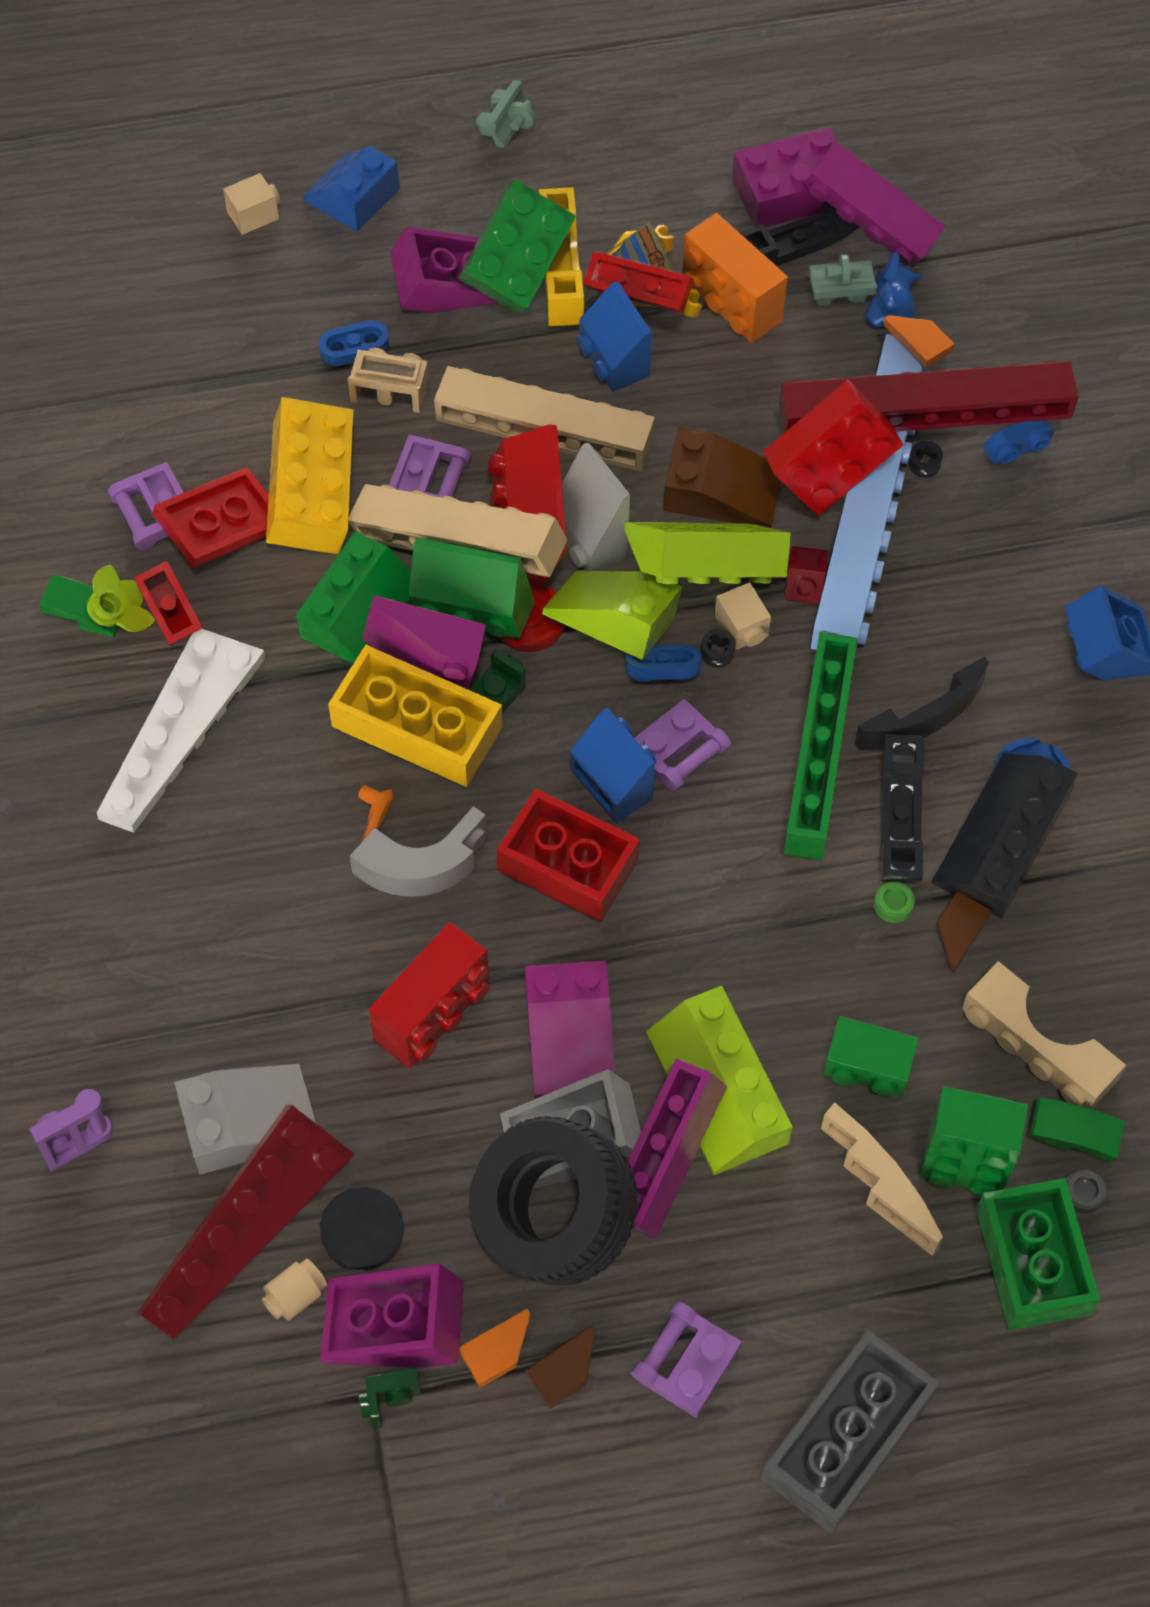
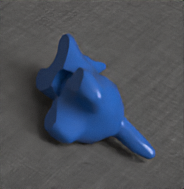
M896 252L891 254L883 270L879 269L874 278L877 284L878 295L873 297L864 314L867 323L874 329L879 327L885 328L883 326L884 319L889 315L914 318L915 301L910 290L913 288V282L921 279L922 275L913 273L905 265L899 264L900 255Z

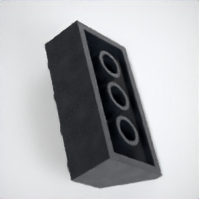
M1003 753L931 883L953 895L957 891L992 910L991 914L1002 919L1072 793L1078 773L1042 755Z

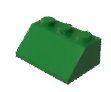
M355 531L297 612L296 617L300 638L354 664L365 645L372 647L362 637L373 596L410 604V569L388 546Z
M416 538L413 547L409 598L413 606L486 624L485 632H489L497 637L510 636L520 639L535 604L521 558Z

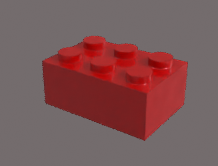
M847 379L763 452L774 475L819 516L899 450L903 443L892 423Z
M535 788L497 848V870L602 922L639 861L640 839Z
M449 922L369 1008L374 1042L410 1070L419 1060L421 1062L426 1061L434 1052L437 1046L436 1041L445 1031L448 1033L452 1032L463 1018L462 1012L472 1002L477 1004L486 995L490 987L487 949Z

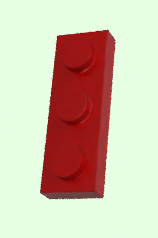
M597 251L593 252L583 281V285L587 289L602 293L612 283L618 281L630 300L681 314L684 312L694 283V279L689 275Z

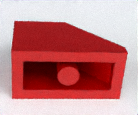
M168 561L134 577L139 590L169 645L203 628Z

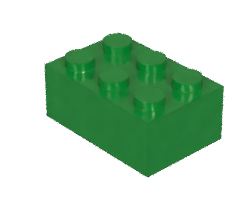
M515 179L506 186L458 279L518 314L529 307L576 215Z
M943 1086L927 1131L919 1178L928 1179L932 1185L949 1188L953 1185L970 1188L972 1193L982 1196L985 1192L1004 1189L1021 1152L1028 1104Z
M1066 1178L983 1193L976 1211L1008 1330L1092 1315L1100 1301V1297Z

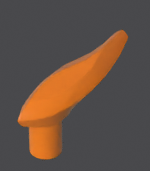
M366 785L360 789L358 798L371 804L368 824L362 841L374 828L378 830L386 818L393 800L392 790L380 792Z

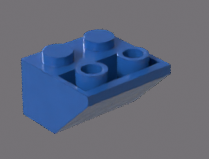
M607 707L600 712L570 750V770L615 824L653 800L655 756L645 744L640 745L635 740L628 723L622 717L616 718Z

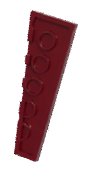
M287 1104L144 1301L137 1314L169 1338L175 1339L352 1158L354 1153L296 1107Z

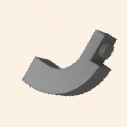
M473 806L443 840L423 848L402 846L374 828L349 856L352 874L373 888L398 896H425L444 891L461 882L475 869L474 852L483 845L487 837L486 815Z

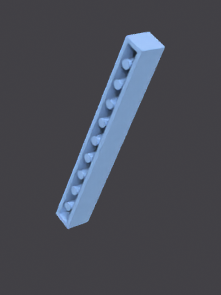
M886 334L876 373L877 376L900 374L903 372L918 373L930 371V366L925 368L893 335ZM916 430L897 432L903 446L847 492L814 625L811 649L817 650L819 632L857 638L856 650L858 644H866L870 623L863 622L865 613L873 614L877 592L871 591L872 582L880 584L884 561L878 560L879 552L887 553L892 531L885 530L887 522L894 523L898 501H893L892 497L893 493L901 494L905 472L899 471L901 463L908 464L912 443L906 442L907 434L914 436Z

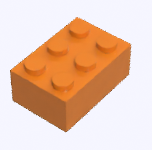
M715 213L685 233L682 274L689 275L694 279L692 289L697 290L706 301L708 307L713 312L719 313L724 317L737 334H742L753 343L783 322L788 282L786 274L718 213Z

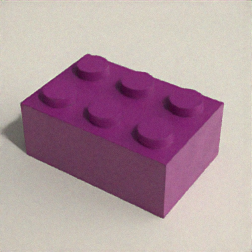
M831 127L734 152L732 181L754 227L760 224L769 227L822 212L823 202L825 201H820L812 196L809 188L803 183L835 141L838 142Z

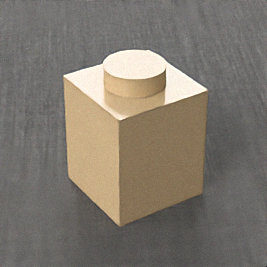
M261 173L223 188L227 212L242 235L279 219L277 204L281 201L278 191L273 184H267Z
M750 582L716 597L715 617L722 629L734 637L735 650L745 646H756L769 636L771 616Z

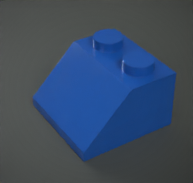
M371 146L346 153L303 195L304 201L358 232L399 190L397 161Z
M617 281L612 283L580 318L579 335L576 337L578 347L584 356L588 355L590 357L596 376L600 381L605 380L612 392L650 376L652 332Z
M1102 585L1064 606L1068 617L1067 629L1074 639L1077 650L1075 655L1076 662L1083 672L1089 673L1103 681L1150 675V629L1142 606Z

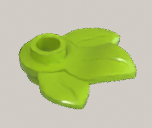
M112 565L104 566L95 573L92 579L94 593L87 601V611L96 623L102 626L118 625L129 632H138L149 628L155 622V618L147 610L141 608L144 597L135 580H119L118 574ZM101 606H104L108 610V612H106Z

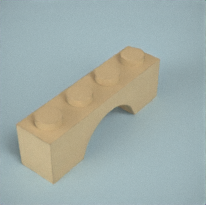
M998 961L967 993L962 1007L966 1017L974 1026L980 1029L985 1028L995 1036L998 1044L1007 1053L1016 1054L1029 1064L1030 1070L1036 1077L1043 1081H1049L1058 1088L1068 1103L1093 1109L1119 1081L1126 1064L1095 1039L1077 1045H1064L1053 1042L1041 1035L1030 1022L1026 1010V998L1030 986Z

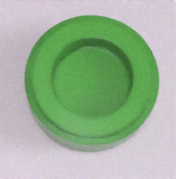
M900 882L883 884L877 890L874 899L875 912L882 920L889 923H900L908 919L912 914L915 904L912 890Z

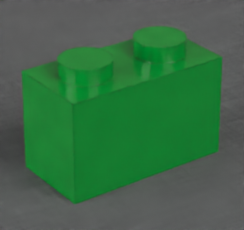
M839 1016L823 1075L831 1077L834 1082L841 1085L852 1086L858 1084L871 1088L874 1093L880 1096L892 1097L897 1095L903 1097L919 1038Z

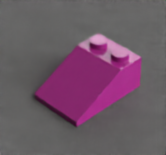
M406 226L390 250L401 308L436 313L499 303L458 279L479 237Z
M374 595L362 639L379 651L468 689L478 663L486 624Z
M606 960L525 966L534 1098H539L607 1069L615 1074Z
M441 1264L328 1279L320 1361L324 1364L427 1368L458 1364L464 1281Z

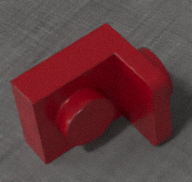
M791 547L785 591L786 600L820 604L824 589L828 550Z

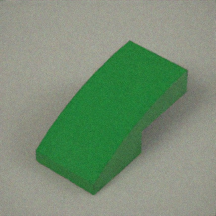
M52 574L39 603L42 613L77 621L78 627L81 630L114 638L119 628L118 625L102 626L90 617L87 611V601L94 593L92 586ZM101 606L106 612H108V610L104 606Z
M1039 1098L1036 1100L1029 1137L1064 1152L1075 1148L1106 1162H1111L1118 1159L1124 1120L1083 1106L1053 1099Z

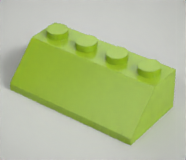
M624 523V531L641 572L656 576V582L678 584L679 578L688 577L687 582L709 584L710 577H719V582L739 584L741 583V577H749L750 582L768 584L771 583L772 577H787L791 532L750 523Z
M722 986L684 1000L646 1031V1036L666 1077L677 1058L712 1072L727 1086L700 1144V1148L713 1175L789 1145L792 1125Z

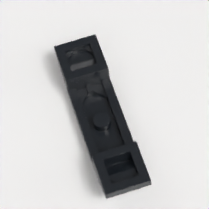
M825 201L823 202L822 212L771 230H767L764 224H760L739 233L773 264L795 260L822 250L850 235L860 227L854 222L849 223L843 220L837 214L836 209Z
M984 656L953 673L948 693L901 719H898L890 708L858 726L855 741L856 747L859 750L884 749L885 734L924 736L925 738L940 730L957 718L973 701L984 682L989 661Z
M885 734L881 795L882 879L922 881L921 824L924 736Z

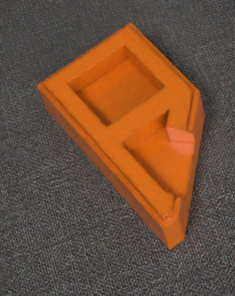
M890 315L884 319L883 326L925 368H928L954 350L955 343L931 320Z
M528 1309L523 1310L459 1347V1354L479 1388L518 1366L522 1345L531 1318Z

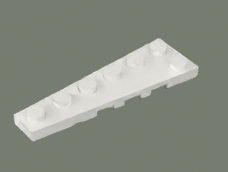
M204 629L192 633L97 811L100 821L131 832L136 831L164 794L168 784L173 782L183 769V762L194 748L198 749L205 739V733L214 721H219L226 712V705L236 692L240 693L263 663L265 659L263 649Z

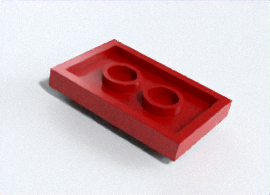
M246 467L155 504L152 514L191 567L194 568L266 537L269 495L249 468Z

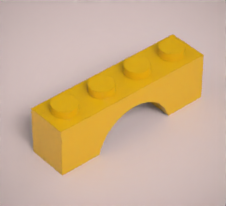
M574 187L539 189V194L576 215ZM576 218L544 276L548 326L579 325L580 318L584 315L582 272L579 268Z

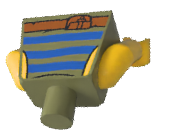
M649 222L639 230L626 231L614 247L606 253L675 272L667 254L673 248L674 236H668V228L665 225H658L654 229ZM691 289L683 312L685 316L691 318L697 317L702 308V305L698 303L700 294L695 289ZM631 300L635 308L654 307Z

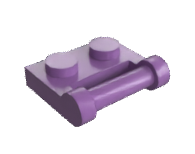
M409 434L389 486L408 492L418 490L427 495L441 498L443 496L452 497L463 468L468 467L471 453L459 446ZM440 460L448 461L449 466L438 495L428 493Z
M167 462L118 481L109 487L108 494L112 502L119 505L133 532L132 540L138 550H147L153 547L156 541L169 537L152 514L155 504L183 493ZM140 492L156 522L147 527L131 499V496Z
M685 699L681 700L635 737V740L640 745L645 744L650 748L656 759L655 777L672 792L684 784L683 779L715 753H723L731 746V741L726 733L719 728H715ZM701 737L706 741L674 768L667 766L668 763Z
M93 1089L82 1090L78 1093L75 1104L60 1112L54 1111L44 1115L37 1121L35 1126L29 1129L51 1172L102 1144L112 1136L113 1127L111 1121L101 1111L103 1103L97 1091ZM88 1121L87 1129L79 1132L77 1126Z
M677 1301L669 1312L671 1319L644 1361L637 1362L631 1375L644 1386L697 1418L739 1351L742 1341L704 1319L688 1305ZM686 1327L696 1334L668 1379H665L657 1371Z

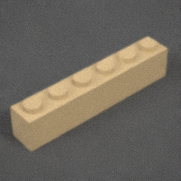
M447 366L434 399L435 418L438 422L503 438H510L553 424L557 425L559 452L577 456L581 446L589 442L605 463L640 472L643 471L654 439L655 417L646 415L641 411L621 409L604 402L597 403L577 398L571 394H560L544 390L535 385L528 386L508 381L502 377H491L475 373L465 368L459 369Z
M365 484L348 517V522L354 531L386 546L413 551L416 538L518 557L522 560L525 572L548 577L551 576L568 540L557 519L546 513L530 514L513 507L502 509L491 507L480 501L474 503L463 502L451 496H443L441 498L427 495L418 490L411 492L397 490L389 485H381L380 487Z

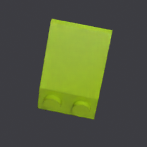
M575 571L543 608L542 614L643 660L674 621L682 586L656 582V576L638 571Z

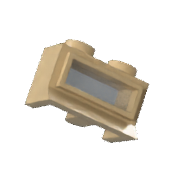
M370 348L368 351L358 350L351 375L348 377L350 402L357 403L361 388L365 387L376 389L378 402L385 406L391 404L394 392L412 395L413 412L420 413L429 381L428 361L422 360L421 357L413 353H406L401 357L389 355L380 348Z

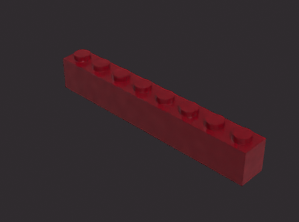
M1048 361L1040 364H1010L1008 366L986 368L978 366L959 370L940 369L932 372H903L900 374L878 376L870 374L863 377H832L824 380L783 382L779 407L785 433L848 379L892 423L896 432L1071 419L1073 418L1079 395L1071 361Z

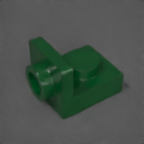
M495 650L491 654V666L469 690L502 704L503 714L526 688L525 668L516 657L512 655L506 656L499 650Z
M417 1368L366 1376V1391L358 1392L362 1418L370 1417L373 1429L382 1428L378 1403L387 1402L388 1406H401L412 1402V1397L420 1396Z

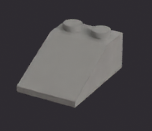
M587 442L581 446L562 482L565 528L568 539L567 548L573 563L578 568L583 567L585 571H604L628 557V538L624 531V523L629 522L630 494L590 443Z
M299 1064L218 1070L174 1082L193 1157L200 1175L245 1162L287 1104L293 1105L315 1122Z
M609 1069L500 1113L504 1132L511 1126L515 1127L519 1122L534 1119L535 1117H560L580 1123L603 1133L607 1138L611 1139L627 1157L626 1161H628L641 1133L630 1084ZM562 1162L547 1169L538 1178L533 1188L577 1180V1177L572 1167L567 1162Z

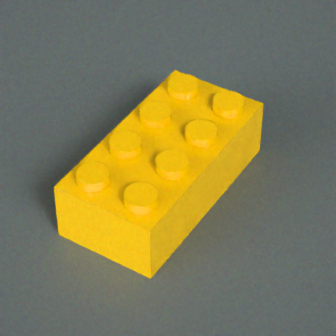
M281 397L273 421L266 543L339 554L348 532L353 409Z
M368 645L364 646L328 703L333 728L464 787H468L503 728L502 704Z

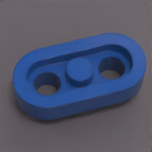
M375 320L331 329L325 332L319 339V350L322 360L333 366L353 363L358 350L368 351L370 348H380L386 352L389 347L388 329L384 324Z
M1048 420L1021 422L992 435L986 441L984 451L992 463L1007 464L1018 456L1030 451L1038 452L1045 449L1051 442L1054 429Z
M655 645L643 660L628 653L626 654V673L640 682L669 679L685 681L698 675L701 671V652L690 645Z

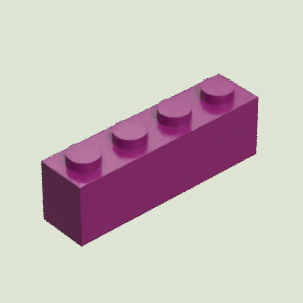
M836 141L803 183L809 188L812 196L820 201L828 202L836 209L837 214L843 220L849 223L854 222L864 230L865 236L870 241L882 244L891 251V254L893 252L900 255L899 263L909 265L912 268L923 259L946 227Z
M677 1058L628 1159L631 1165L630 1170L633 1171L635 1175L634 1180L637 1183L635 1190L638 1191V1208L635 1210L637 1218L634 1219V1229L656 1239L727 1088L712 1072Z

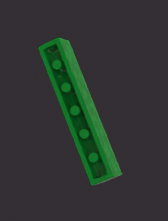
M819 632L783 853L785 855L821 861L823 859L857 638Z

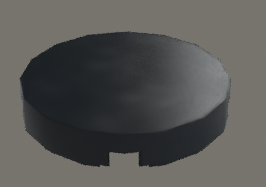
M366 1186L350 1188L336 1195L325 1207L319 1224L321 1242L328 1256L342 1268L349 1270L364 1269V1271H369L381 1267L394 1257L400 1249L403 1240L404 1226L402 1213L394 1199L381 1190Z

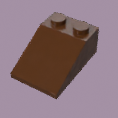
M678 427L665 484L663 511L730 523H750L772 528L781 480L774 475L765 457L716 433Z

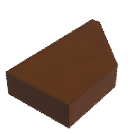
M958 891L936 925L940 941L943 943L947 956L948 968L953 972L959 966L992 910Z
M592 1326L526 1370L527 1377L549 1409H552L586 1386L595 1339V1330Z

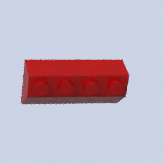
M549 424L504 439L496 453L490 455L488 461V474L492 475L493 478L490 504L502 509L513 507L530 514H549L557 519L566 535L557 425ZM566 542V544H565V546H564V549H563V551H562V553H561V555H560V557H559V559H558V561H557V563H556V566H557V564L559 563V561L561 560L562 556L564 555V553H565L566 550H567V542ZM526 572L528 581L536 583V586L543 587L549 578L548 576Z

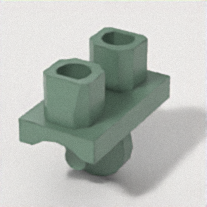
M513 80L507 90L496 89L491 97L492 113L481 112L476 119L481 135L492 136L497 148H506L519 128L529 129L537 119L532 109L534 104L527 100L523 94L522 81Z
M840 254L838 256V263L809 266L808 274L813 299L816 300L818 306L831 305L835 298L848 297V300L853 303L865 302L868 295H873L877 292L871 260L849 262L847 254Z

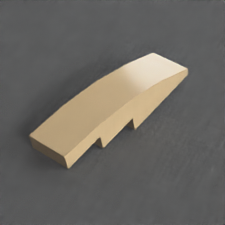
M834 1102L824 1114L821 1130L848 1150L843 1167L872 1188L866 1205L926 1252L934 1256L939 1249L943 1235L922 1197L899 1165L874 1137Z

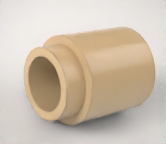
M306 1258L300 1264L294 1262L263 1287L266 1296L262 1298V1302L275 1319L283 1316L286 1320L290 1321L322 1296L321 1290L327 1286V1282L317 1267Z

